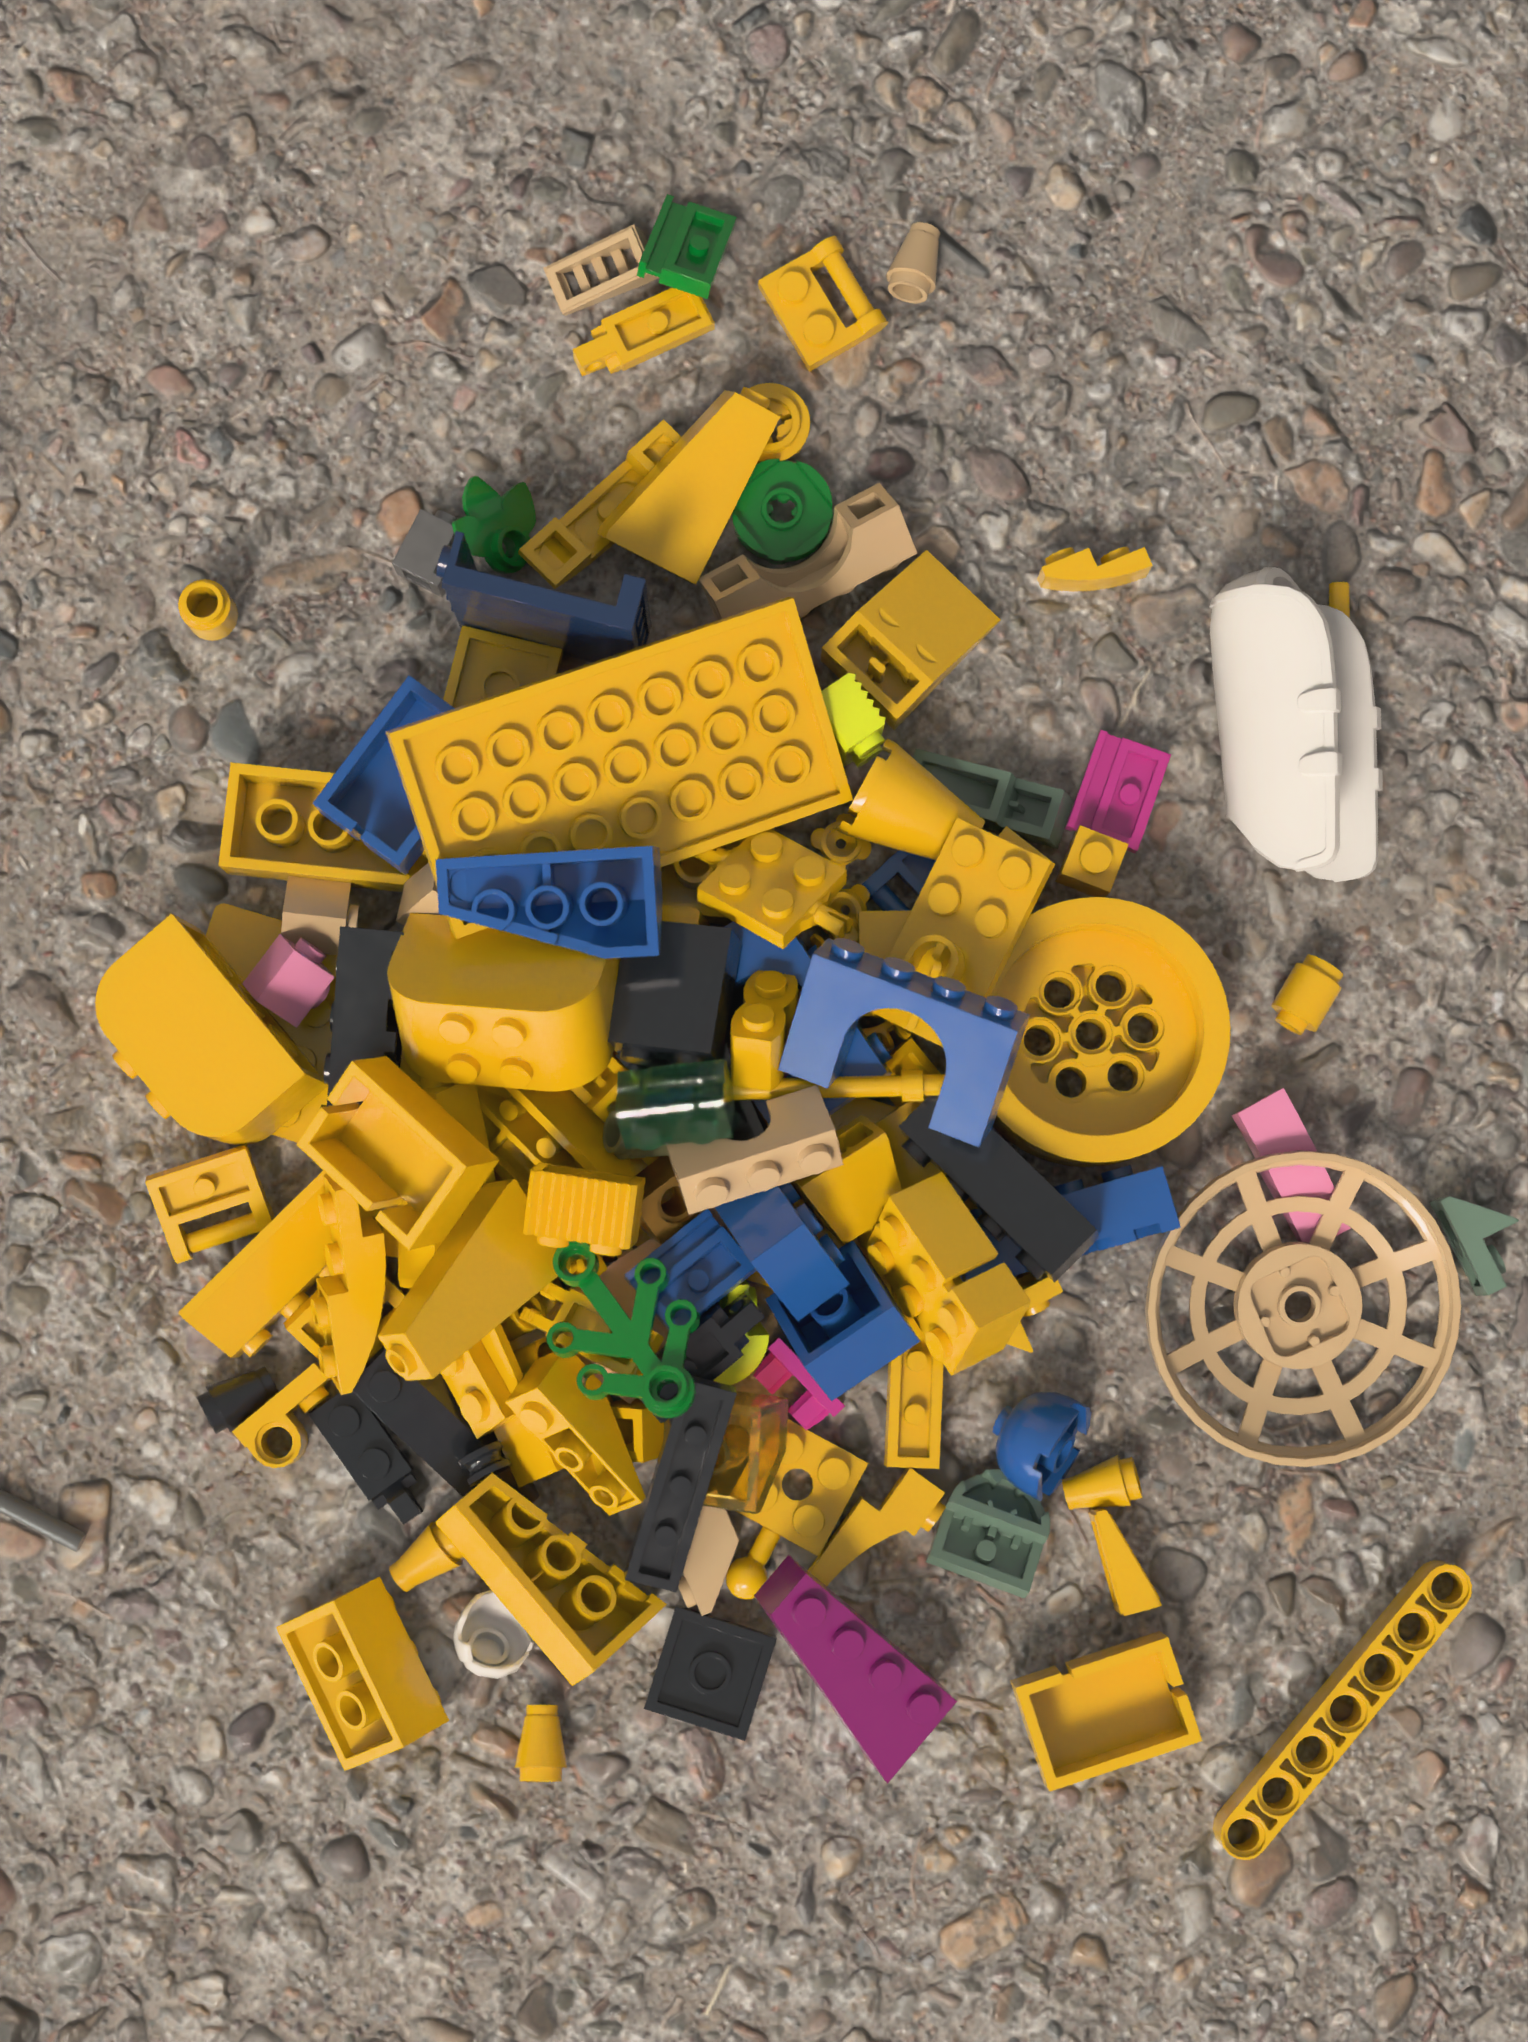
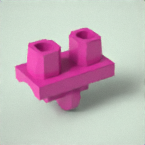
M779 1337L767 1347L771 1352L762 1360L753 1376L772 1395L792 1375L799 1380L807 1390L787 1411L805 1430L822 1421L829 1413L835 1417L845 1407L838 1398L833 1401L828 1398L804 1368L796 1354Z

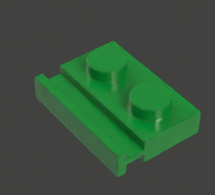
M667 194L640 259L637 276L644 278L645 274L648 273L660 277V284L708 299L732 237L737 217L690 201L687 206L673 202L674 196Z

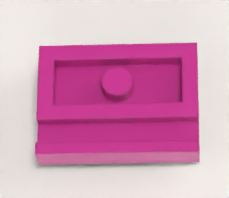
M1100 730L1065 829L1076 831L1080 825L1129 844L1126 851L1135 854L1139 849L1171 754L1123 737L1121 739L1107 734L1108 732Z

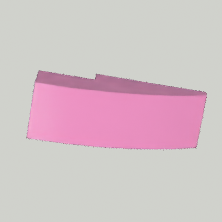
M1284 1088L1273 1092L1232 1115L1255 1158L1289 1151H1317ZM1297 1165L1272 1168L1260 1172L1274 1199L1308 1196L1329 1200L1335 1189L1325 1167ZM1298 1211L1282 1213L1298 1242L1309 1243L1321 1214ZM1342 1223L1336 1236L1351 1228Z

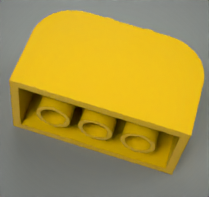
M171 913L116 960L103 975L98 985L95 999L99 1025L106 1037L118 1050L112 1055L115 1062L130 1078L134 1079L139 1076L151 1090L145 1095L147 1101L164 1119L172 1116L177 1123L188 1131L227 1144L249 1145L257 1143L277 1131L327 1088L328 1084L324 1083V1077L266 1007L257 1002L242 984L244 981L202 930Z
M420 913L409 914L402 931L404 935H401L388 965L387 974L404 1058L413 1072L423 1078L436 1082L538 1091H564L591 1082L607 1068L614 1052V1047L608 1042L620 958L604 959L493 928H487L456 939L450 929L447 916Z

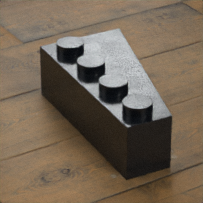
M340 926L336 961L335 1000L332 1003L330 1012V1031L332 1032L331 1053H327L324 1064V1083L328 1084V1096L351 1061L387 1056L400 1068L402 1044L387 970L401 935H404V932ZM327 1099V1105H321V1107L331 1106L333 1104Z

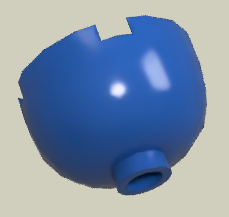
M1036 1392L1024 1397L1014 1408L1008 1405L1004 1407L995 1421L993 1433L999 1436L995 1453L999 1468L1007 1480L1020 1491L1038 1501L1043 1500L1042 1492L1048 1496L1055 1492L1080 1452L1079 1449L1073 1447L1077 1431L1087 1435L1091 1420L1090 1408L1071 1397L1057 1392Z

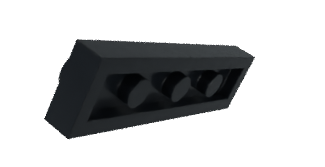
M692 1376L696 1387L695 1399L692 1405L682 1415L670 1418L624 1570L625 1580L676 1593L737 1395L734 1386Z

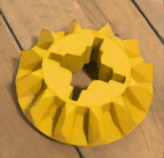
M762 383L750 387L749 389L771 400L767 409L781 416L780 419L784 421V424L777 427L776 442L773 443L772 438H769L757 463L768 459L786 461L793 455L800 453L810 431V416L802 398L795 391L781 384Z

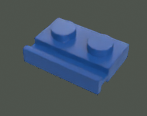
M708 1209L700 1213L646 1257L660 1260L669 1272V1283L659 1293L655 1316L668 1331L670 1327L665 1320V1311L670 1303L678 1299L688 1300L695 1306L701 1316L756 1272V1268L749 1261L742 1248L725 1228L720 1226ZM634 1266L624 1276L628 1284L637 1291L638 1284L634 1276L636 1266ZM657 1268L647 1270L643 1276V1282L647 1284L657 1282L660 1278L661 1270ZM686 1309L678 1311L673 1318L674 1324L680 1326L687 1324L691 1319V1311Z

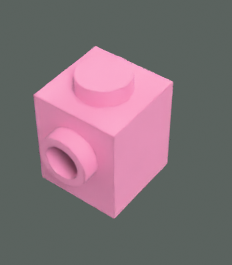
M279 934L242 984L257 1002L297 1028L310 1009L318 1007L325 1000L330 989V983L335 977L322 964L326 955L317 947L303 938H300L294 944Z

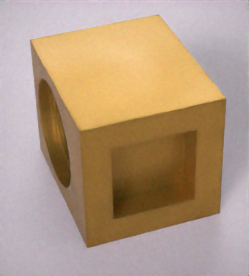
M660 1156L635 1176L645 1178L640 1227L660 1245L703 1212L688 1214L669 1156ZM675 1187L671 1199L661 1204L663 1194L668 1189Z

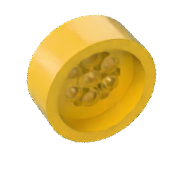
M1105 897L1077 898L1047 906L1030 914L990 995L1006 998L1017 1005V1010L1030 1014L993 1127L1017 1147L1036 1157L1053 1163L1078 1167H1097L1121 1163L1167 1144L1192 1125L1213 1098L1226 1067L1230 1048V1015L1226 995L1213 964L1197 942L1178 924L1166 916L1134 902ZM1100 976H1113L1119 981L1122 993L1118 1001H1105L1098 995L1096 981ZM1058 981L1068 987L1071 996L1068 1006L1056 1008L1046 1001L1044 988L1047 983ZM1139 1016L1151 1023L1153 1036L1150 1042L1138 1043L1129 1036L1127 1029L1130 1018ZM1084 1022L1092 1023L1100 1029L1102 1042L1099 1048L1094 1050L1086 1049L1077 1042L1076 1029L1079 1024ZM1041 1029L1046 1032L1051 1041L1048 1054L1036 1056L1025 1048L1024 1035L1026 1031ZM1113 1064H1122L1131 1070L1133 1084L1128 1091H1118L1110 1085L1107 1073ZM1071 1070L1081 1078L1082 1089L1077 1097H1065L1057 1090L1055 1081L1060 1071Z

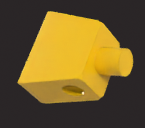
M862 1114L836 1131L843 1161L842 1166L790 1183L820 1223L842 1243H848L858 1237L862 1247L866 1249V1244L876 1224L880 1223L878 1219L889 1196L902 1191L886 1133Z

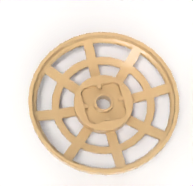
M1298 1150L1273 1153L1243 1162L1217 1176L1190 1198L1177 1216L1181 1228L1165 1233L1156 1251L1148 1278L1145 1306L1148 1342L1157 1371L1171 1397L1194 1424L1218 1443L1246 1457L1274 1465L1310 1467L1334 1464L1365 1454L1395 1437L1416 1419L1435 1395L1450 1367L1458 1340L1461 1314L1459 1278L1450 1247L1437 1222L1418 1198L1393 1177L1362 1161L1330 1152ZM1297 1165L1327 1167L1343 1172L1329 1200L1319 1197L1292 1196L1266 1201L1257 1177V1173L1272 1168ZM1363 1180L1377 1187L1396 1202L1416 1225L1424 1241L1393 1252L1388 1241L1374 1225L1359 1213L1349 1209ZM1237 1183L1246 1210L1236 1215L1218 1231L1207 1245L1202 1256L1176 1247L1175 1244L1182 1231L1200 1208L1220 1191ZM1297 1211L1321 1214L1309 1243L1296 1241L1282 1243L1272 1218L1276 1214ZM1344 1223L1357 1232L1372 1248L1377 1258L1349 1268L1341 1258L1332 1253L1330 1248L1341 1224ZM1252 1225L1262 1252L1246 1266L1243 1272L1218 1263L1217 1260L1231 1240L1245 1228ZM1430 1261L1433 1262L1437 1275L1440 1303L1437 1332L1432 1347L1402 1335L1407 1311L1406 1286L1402 1271ZM1167 1266L1193 1275L1190 1288L1189 1315L1191 1331L1194 1340L1168 1354L1162 1338L1160 1320L1162 1280ZM1386 1278L1389 1294V1312L1386 1328L1361 1319L1362 1295L1360 1288ZM1208 1281L1235 1291L1233 1305L1235 1319L1208 1332L1205 1317V1297ZM1297 1291L1306 1292L1311 1300L1309 1312L1300 1319H1290L1285 1312L1287 1298ZM1353 1338L1377 1347L1375 1354L1364 1368L1349 1381L1342 1384L1332 1360L1346 1349ZM1244 1339L1257 1354L1263 1357L1252 1387L1245 1384L1228 1369L1220 1359L1218 1351ZM1394 1355L1423 1366L1424 1368L1418 1380L1401 1402L1378 1422L1363 1429L1350 1400L1363 1393L1379 1378L1390 1364ZM1203 1360L1210 1372L1225 1388L1239 1399L1247 1402L1238 1433L1223 1426L1201 1409L1184 1389L1177 1373ZM1282 1367L1290 1369L1312 1368L1322 1391V1394L1300 1398L1273 1395ZM1330 1409L1344 1439L1329 1444L1306 1447L1278 1446L1258 1441L1267 1411L1279 1414L1304 1415L1320 1413Z

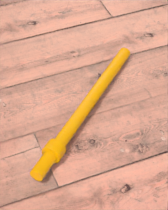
M923 1069L901 1070V1075L838 1076L828 1089L799 1077L783 1078L772 1091L734 1086L731 1079L644 1081V1102L766 1100L781 1097L815 1085L818 1086L822 1098L902 1096V1102L924 1101V1096H939L945 1074H923Z

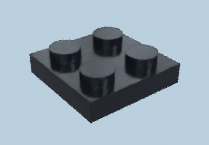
M676 1605L644 1709L745 1741L777 1636L708 1614L702 1616L698 1611Z

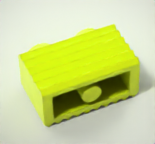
M847 673L821 691L843 767L851 762H854L857 767L866 764L882 752L880 745L885 742L882 733L886 717L879 716L880 708L873 707L874 700L867 699L868 691L861 690L862 683L855 681L856 674Z

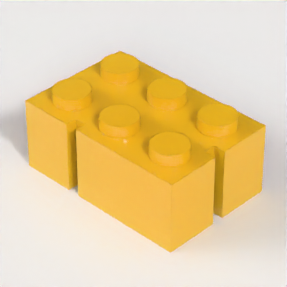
M387 1056L351 1061L327 1098L333 1105L320 1108L296 1145L366 1211L399 1205L405 1200L408 1204L380 1210L375 1219L406 1249L413 1250L442 1243L499 1159Z
M940 1172L889 1196L878 1219L880 1223L876 1224L866 1244L868 1257L873 1268L879 1274L885 1275L895 1290L898 1304L903 1313L909 1318H913L925 1335L926 1345L931 1355L937 1361L943 1362L952 1376L1002 1351L1028 1309L1031 1300L1005 1262L965 1282L962 1281L961 1275L995 1259L998 1252L944 1173Z
M1161 1631L1067 1661L1065 1664L1068 1673L1062 1674L1056 1666H1052L1010 1680L1043 1783L1049 1792L1202 1741L1187 1694L1179 1687L1170 1690L1168 1688L1167 1682L1175 1687L1183 1684L1169 1639Z

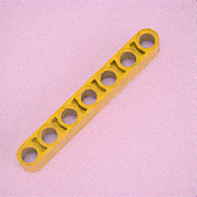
M1439 1560L1423 1564L1220 1808L1213 1821V1832L1216 1840L1229 1855L1236 1859L1249 1860L1256 1858L1266 1849L1462 1611L1472 1593L1470 1577L1463 1569ZM1448 1572L1454 1582L1453 1590L1445 1599L1437 1600L1432 1593V1582L1438 1574ZM1416 1613L1420 1620L1418 1634L1410 1640H1402L1398 1633L1399 1621L1406 1614ZM1375 1654H1383L1387 1662L1385 1674L1378 1680H1367L1364 1673V1665L1367 1659ZM1350 1695L1354 1704L1351 1715L1346 1720L1340 1722L1333 1721L1330 1714V1706L1333 1700L1338 1696ZM1316 1736L1320 1743V1751L1317 1757L1309 1762L1298 1761L1296 1755L1298 1743L1305 1737ZM1275 1777L1284 1778L1286 1793L1283 1798L1274 1803L1265 1802L1262 1797V1788L1265 1783ZM1239 1819L1251 1820L1253 1830L1250 1838L1240 1844L1229 1842L1228 1830L1231 1824Z

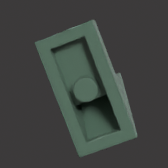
M1451 1196L1437 1198L1429 1202L1475 1295L1489 1296L1507 1287L1501 1276L1506 1273L1503 1259L1497 1249L1492 1244L1486 1246L1483 1239L1518 1222L1519 1219Z

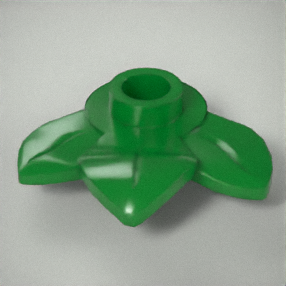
M472 476L469 478L462 495L463 510L466 516L453 521L454 534L456 531L464 533L472 556L485 558L488 565L494 571L501 574L517 572L526 564V561L518 554V551L530 540L529 534L536 523V512L530 490L525 482H520L511 487L501 497L484 480L478 476ZM502 542L506 547V555L503 551Z

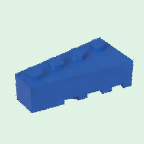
M1131 1165L1101 1173L1102 1184L1084 1188L1082 1179L1054 1186L1098 1230L1100 1238L1082 1256L1094 1251L1133 1242L1146 1236L1181 1228L1163 1166L1136 1174L1133 1173ZM979 1208L970 1210L975 1220L983 1213ZM977 1221L998 1252V1255L995 1259L961 1275L962 1281L965 1282L1004 1262L1013 1275L1028 1272L1015 1258L1021 1249L1007 1236L998 1242Z

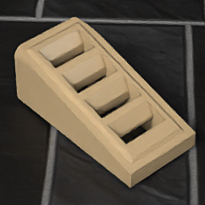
M633 224L543 268L562 315L566 316L660 278L648 273L645 274L644 278L637 276L639 262L647 244V239L641 229ZM629 248L632 249L638 267L630 269L623 252ZM612 256L619 276L611 278L604 258ZM591 263L600 282V285L594 288L584 267ZM570 271L574 272L582 291L581 294L575 297L565 276V273Z

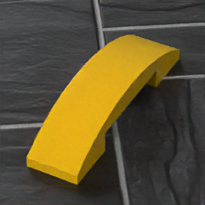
M663 419L628 451L626 460L562 518L558 520L554 517L519 549L518 554L554 589L573 578L615 544L596 534L600 525L675 445L681 436Z

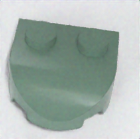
M1000 1469L985 1470L980 1475L961 1481L954 1489L945 1504L944 1512L939 1518L926 1562L1025 1599L1030 1592L1043 1545L1049 1537L1050 1515L1049 1512H1045L1040 1501L1011 1484Z

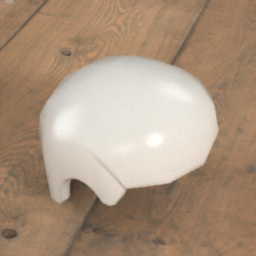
M492 1590L476 1594L461 1611L455 1623L453 1639L457 1656L468 1670L478 1676L498 1679L517 1672L529 1656V1651L532 1650L534 1640Z

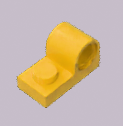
M319 1362L313 1363L232 1432L243 1446L247 1447L253 1456L264 1466L280 1468L293 1464L304 1455L308 1445L307 1432L293 1412L300 1407L306 1414L330 1394L324 1386L332 1379H324ZM275 1427L286 1429L292 1437V1448L283 1457L275 1455L268 1447V1435Z

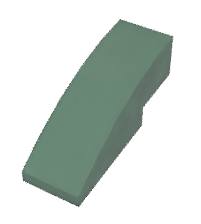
M915 749L913 758L985 820L984 828L1001 833L1007 826L1024 840L1056 849L1059 848L1073 804V799L1065 790L1019 779L1011 772Z

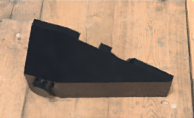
M385 1349L362 1372L352 1392L385 1425L464 1497L477 1485L470 1487L467 1481L470 1477V1472L465 1468L461 1469L458 1461L475 1450L498 1441L494 1431L477 1439L440 1373L433 1379L406 1381L404 1377L397 1374L389 1365L386 1358L387 1350ZM501 1449L500 1454L503 1458H505V1455ZM510 1468L497 1475V1477L532 1503L540 1496L534 1482L518 1487Z

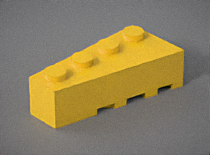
M491 1473L435 1523L573 1686L595 1672L667 1604L653 1593L647 1595L630 1581L625 1580L624 1571L614 1564L608 1566L586 1549L588 1544L572 1532L567 1535L547 1520L548 1514L495 1474Z

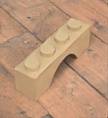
M877 483L834 506L833 523L827 539L815 554L802 563L788 568L771 569L757 565L743 554L701 576L699 582L716 620L786 597L794 598L799 618H802L813 608L836 596L851 592L857 585L881 572L895 569L902 561L917 554L899 505L880 483Z

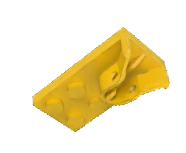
M957 818L889 957L899 958L911 963L915 967L916 972L932 978L940 976L953 978L963 983L969 992L985 998L990 996L1055 864L1048 859ZM895 1008L871 1011V1013L943 1047L935 1031L920 1017Z

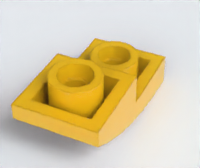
M1128 546L1113 550L1100 558L1101 565L1099 566L1096 565L1089 548L1075 553L1073 547H1068L1045 558L1046 565L1041 567L1037 580L1041 588L1050 590L1094 591L1113 588L1147 577L1153 565L1145 547L1130 552Z

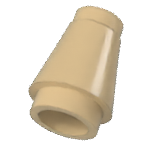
M916 222L911 225L909 233L886 274L889 282L888 291L895 298L908 303H922L926 301L928 294L935 290L938 240L940 236V231L935 226L924 222Z

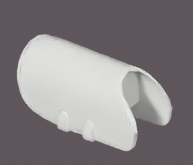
M1264 567L1262 570L1245 574L1226 584L1212 598L1210 608L1212 609L1210 622L1212 668L1226 818L1231 820L1240 829L1257 853L1279 868L1293 869L1297 872L1306 871L1315 878L1332 880L1334 882L1363 878L1370 875L1376 869L1378 863V791H1383L1382 770L1377 768L1376 730L1381 729V708L1375 706L1372 667L1365 641L1347 615L1330 606L1316 604L1308 594L1300 590L1293 579L1281 568Z

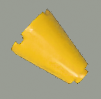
M887 738L882 750L890 754L889 758L886 761L879 756L876 757L849 807L848 813L856 817L853 824L851 825L842 820L837 831L850 837L936 860L957 818L981 829L985 820L903 748Z

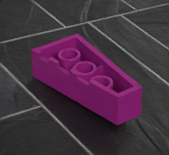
M788 1555L754 1596L832 1706L841 1722L857 1742L864 1755L888 1784L957 1703V1700L937 1679L794 1558Z

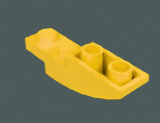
M324 1174L326 1193L318 1194V1206L323 1225H330L332 1243L325 1244V1256L330 1276L316 1278L319 1297L311 1298V1310L317 1330L323 1329L325 1346L318 1348V1359L323 1378H331L340 1394L344 1395L352 1393L366 1366L379 1327L385 1293L384 1232L373 1217L360 1218L358 1202L328 1174Z

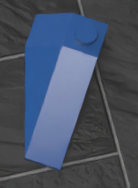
M640 846L435 859L438 908L441 915L536 939L604 959L660 955L663 907L660 847Z

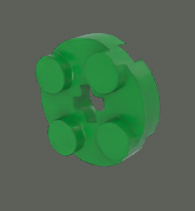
M779 459L762 461L756 464L732 512L734 531L739 541L748 551L757 557L766 559L771 564L783 565L787 562L801 560L815 552L828 535L833 520L832 494L819 472L806 463L796 461V463L779 461ZM776 499L782 504L788 501L793 502L795 505L791 511L793 519L786 523L781 519L777 521L772 520L770 515L773 513V508L770 503Z

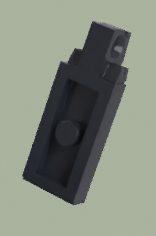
M743 1293L724 1309L717 1304L709 1312L705 1311L700 1316L698 1328L689 1336L684 1369L690 1375L714 1381L744 1355L741 1350L749 1342L745 1334L764 1318L761 1310L749 1296ZM665 1346L656 1353L661 1363ZM673 1383L666 1384L660 1391V1398L663 1400L673 1399L678 1393V1386ZM654 1415L661 1424L669 1419Z
M353 1392L344 1395L338 1393L309 1414L368 1501L371 1500L378 1510L389 1504L403 1525L424 1511L409 1490L411 1486L418 1482L412 1473L414 1468L379 1418Z

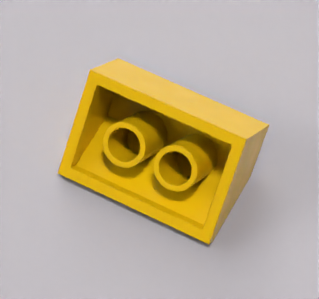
M380 1576L276 1627L344 1771L404 1748L449 1721L442 1706L440 1695L432 1686L418 1656V1650L414 1642L409 1638L396 1611L395 1602L386 1590Z

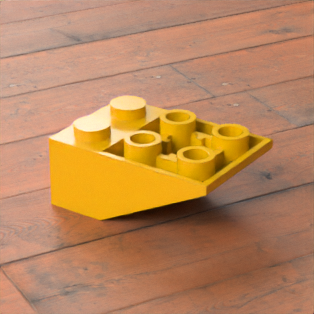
M926 550L863 605L828 640L821 649L820 660L838 678H842L847 673L856 674L855 681L862 683L861 690L868 691L867 699L874 700L873 707L880 708L879 716L886 717L885 722L895 730L984 639L1001 619Z

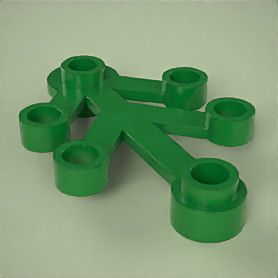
M569 1241L568 1247L557 1248L553 1256L555 1272L565 1284L582 1289L613 1333L576 1329L571 1323L559 1322L554 1324L547 1333V1344L550 1349L561 1358H570L581 1352L632 1359L644 1375L608 1373L601 1365L588 1364L577 1375L579 1390L591 1400H600L608 1394L641 1398L647 1409L661 1418H674L685 1413L695 1399L696 1387L692 1376L684 1369L689 1336L698 1328L700 1315L695 1306L685 1299L675 1300L668 1305L665 1311V1320L670 1328L661 1363L650 1348V1341L659 1293L667 1287L670 1279L669 1272L664 1264L656 1258H646L636 1266L634 1276L638 1285L632 1318L630 1320L597 1275L599 1260L597 1255L590 1251V1246L587 1243ZM584 1259L587 1261V1267L584 1272L577 1275L570 1273V1266L575 1260ZM651 1268L661 1270V1275L657 1282L653 1284L643 1282V1276L647 1270ZM683 1309L691 1311V1319L687 1324L681 1326L674 1324L673 1318L678 1311ZM561 1333H573V1341L569 1346L565 1348L556 1347V1339ZM593 1374L603 1375V1383L598 1389H586V1381L589 1376ZM666 1384H676L678 1386V1393L673 1399L663 1400L660 1398V1391Z

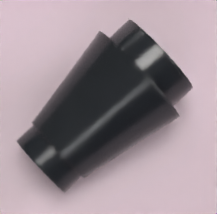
M264 1366L256 1371L253 1370L205 1386L207 1392L196 1398L215 1434H218L227 1428L232 1432L274 1397L278 1390Z

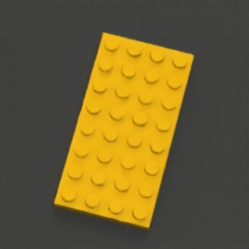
M786 597L386 731L436 886L435 859L656 846L660 847L661 867L853 800L797 607L792 597ZM447 916L450 929L456 939L489 928Z

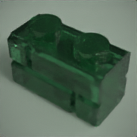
M725 1059L618 1072V1095L616 1096L615 1113L625 1149L654 1150L664 1145L690 1142L708 1144L716 1139L733 1138L734 1089Z

